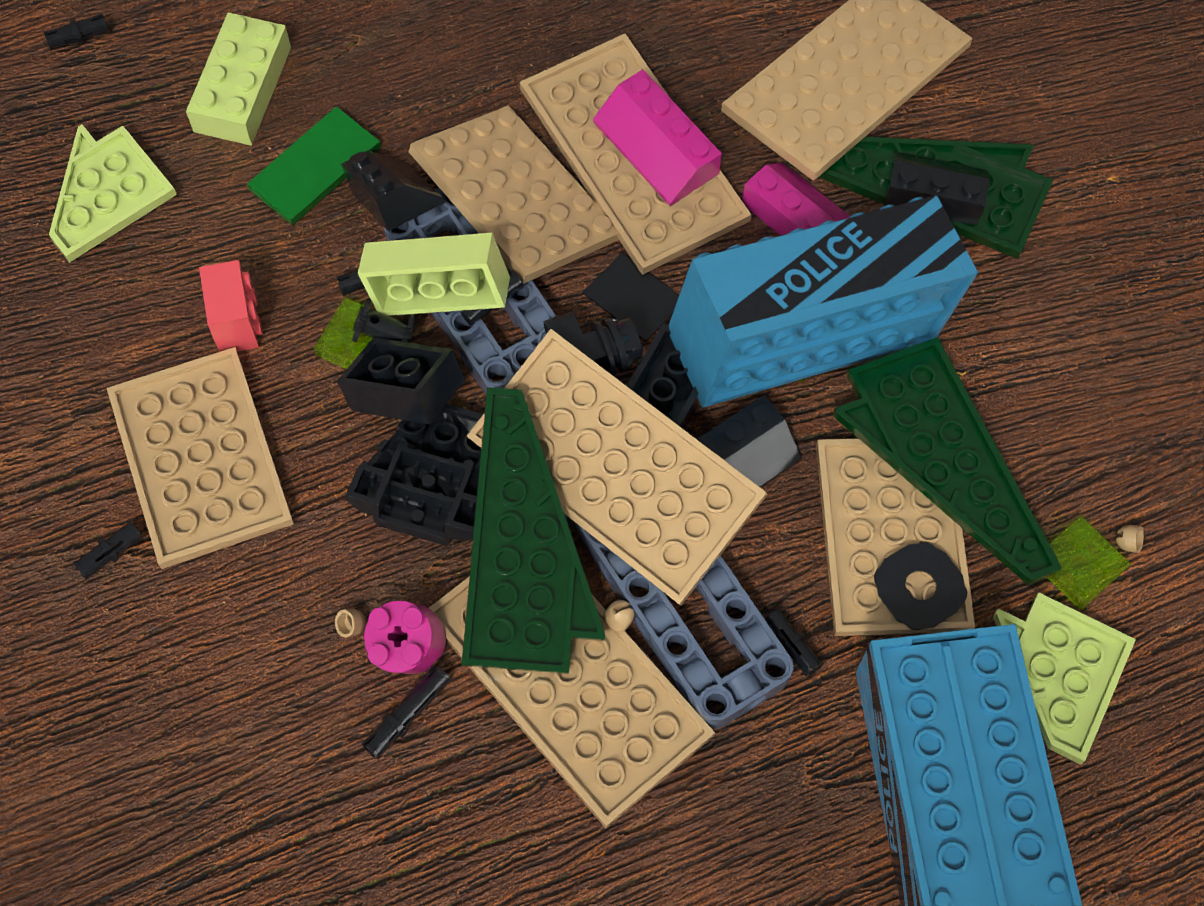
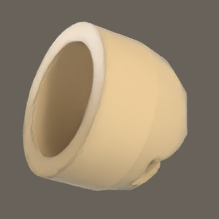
M1126 525L1120 528L1117 534L1123 537L1116 538L1118 547L1127 552L1139 553L1144 540L1143 527Z
M617 600L609 605L603 617L607 625L612 629L625 631L632 623L635 613L630 608L629 602Z
M352 608L340 610L335 617L336 630L340 636L345 638L360 634L366 626L365 616L360 610Z

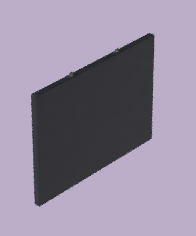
M621 253L583 291L585 296L615 319L620 320L629 317L634 323L639 337L645 342L661 327L662 323H665L672 316L679 298L677 293L649 272L642 275L633 260L624 253Z

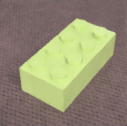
M227 13L186 110L193 132L252 146L291 49L286 25Z
M493 233L365 243L358 269V275L377 312L387 316L504 308L510 281V275Z

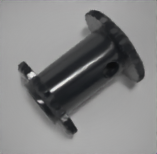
M366 299L364 306H361L352 330L354 331L352 341L357 342L359 335L363 334L371 338L409 343L414 330L415 316L410 314L407 322L369 309L371 299Z

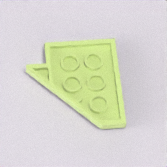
M81 124L76 132L49 236L70 263L176 196V191L124 126L119 127L96 142Z
M1041 593L1035 596L1025 621L998 608L993 616L997 626L1016 624L1036 713L1047 748L1082 765L1087 758L1136 639Z

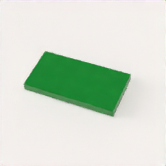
M336 106L248 182L247 186L253 194L293 226L346 179L341 166L342 163L348 161L352 155L359 152H366L368 150L376 152L381 148V144L377 138Z

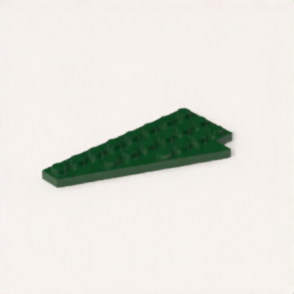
M864 137L819 176L821 179L884 204L894 151L985 169L990 180L986 205L977 226L951 221L958 235L1016 259L1020 257L1053 182V179L1024 168L1034 147L1030 144ZM787 161V163H786L787 165L794 167L792 164H790V163Z
M938 337L848 370L847 377L858 400L834 408L833 415L835 419L1027 585L1061 571L1062 567Z
M487 387L461 665L569 674L572 639L605 641V632L523 392L518 389Z

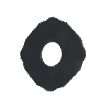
M928 542L910 544L884 559L874 575L879 598L897 621L905 624L912 630L934 628L956 614L961 604L967 598V589L964 584L963 575L945 552ZM914 572L927 573L933 578L936 585L934 595L926 600L913 598L906 590L905 582L907 577Z

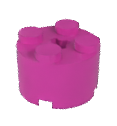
M392 601L371 611L365 628L364 643L368 659L374 665L388 672L419 674L431 668L430 666L437 658L441 657L446 644L445 627L440 618L427 606L406 601ZM407 634V640H403L404 635Z

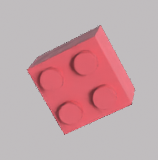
M239 260L199 267L207 323L218 351L221 352L233 347L236 348L237 352L259 348L257 335H262L263 331L260 317L256 312V307L258 306L255 288L252 287L249 271L243 272Z

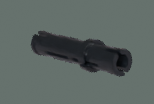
M435 665L390 714L386 713L382 717L383 722L361 743L362 747L372 757L379 760L398 737L403 738L407 733L406 729L414 719L451 682L450 677Z

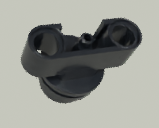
M573 312L543 321L546 334L552 329L612 376L616 375V368L620 372L625 371L633 361L643 358V350L638 332L629 317L620 320L608 317L602 319V326L598 320L592 321L590 324L591 332L585 334L582 333Z

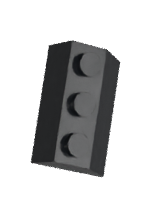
M368 150L352 155L348 161L341 164L353 195L387 231L445 203L443 197L405 162Z
M894 151L884 206H897L908 203L917 197L924 199L937 195L951 221L977 226L986 205L990 178L985 169Z
M765 395L697 439L760 488L802 459L785 419Z

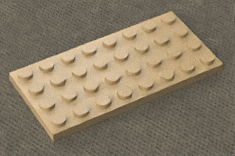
M848 0L722 103L721 111L814 181L968 49L973 38L919 0Z
M622 34L521 81L520 90L589 195L599 205L605 216L611 220L612 226L618 233V239L643 275L750 222L751 213L721 170H719L717 176L670 207L593 123V118L615 88L642 69L666 93L627 35Z
M552 329L549 330L504 388L518 389L523 392L564 514L679 605L684 603L768 495L767 492ZM485 413L467 435L469 439L481 448Z
M470 576L429 607L444 624L446 641L461 659ZM592 595L605 632V641L572 639L569 674L482 667L469 668L606 829L713 738L715 732L625 631H616L607 625L603 617L605 608Z

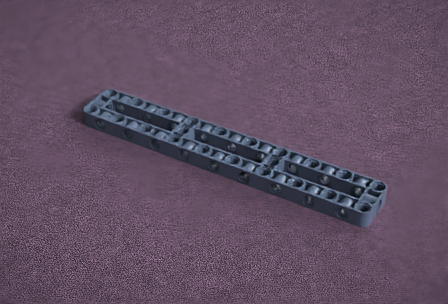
M440 188L435 190L443 197L445 203L390 231L384 228L386 241L430 238L446 229L448 232H456L457 235L478 234V232L456 206L451 204L450 199ZM400 230H404V231H405L404 233H401V234H397V233H396L397 231H400ZM532 280L523 284L524 288L522 290L520 289L509 297L504 307L516 328L520 327L527 338L503 351L482 319H479L471 326L462 317L460 311L432 313L485 396L487 394V387L505 388L522 366L519 363L527 360L545 337L543 321L557 317ZM518 296L526 297L522 301H517L514 298ZM462 326L471 327L467 331L458 330V328ZM496 375L504 377V379L499 382L490 380L493 376ZM565 515V518L619 600L630 603V608L635 613L634 623L682 696L712 729L724 727L779 693L787 686L793 672L791 657L721 555L698 583L696 589L709 606V614L730 645L734 643L746 661L745 665L722 679L665 593ZM634 587H642L648 594L643 597H635L630 593V590ZM736 608L743 613V617L732 619L727 615L726 611ZM672 643H679L685 648V652L680 655H674L670 653L667 647ZM775 665L781 669L783 675L772 677L766 672L765 667ZM710 701L720 702L724 707V711L720 714H713L707 710L706 704Z

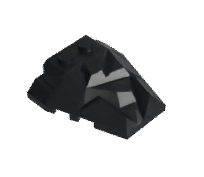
M446 404L431 425L402 420L398 424V431L388 441L384 439L378 445V452L370 461L366 462L364 460L357 468L345 495L346 501L359 511L371 514L374 523L383 528L441 545L450 544L452 539L460 541L472 540L481 447L469 439L467 435L483 414Z

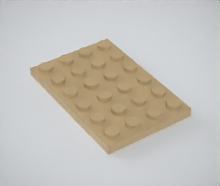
M509 105L410 144L409 153L475 230L478 233H493L504 263L511 271L518 275L523 284L619 240L618 233L612 226L611 220L605 216L599 205Z
M235 347L106 388L157 562L161 569L294 525Z
M860 439L817 440L816 452L834 636L942 633L974 629L975 622L962 528ZM928 542L945 552L963 575L964 584L967 589V598L961 604L956 614L934 628L912 630L905 624L897 621L879 598L874 575L884 559L910 544ZM924 572L910 574L905 582L907 592L918 600L931 598L936 590L933 578Z

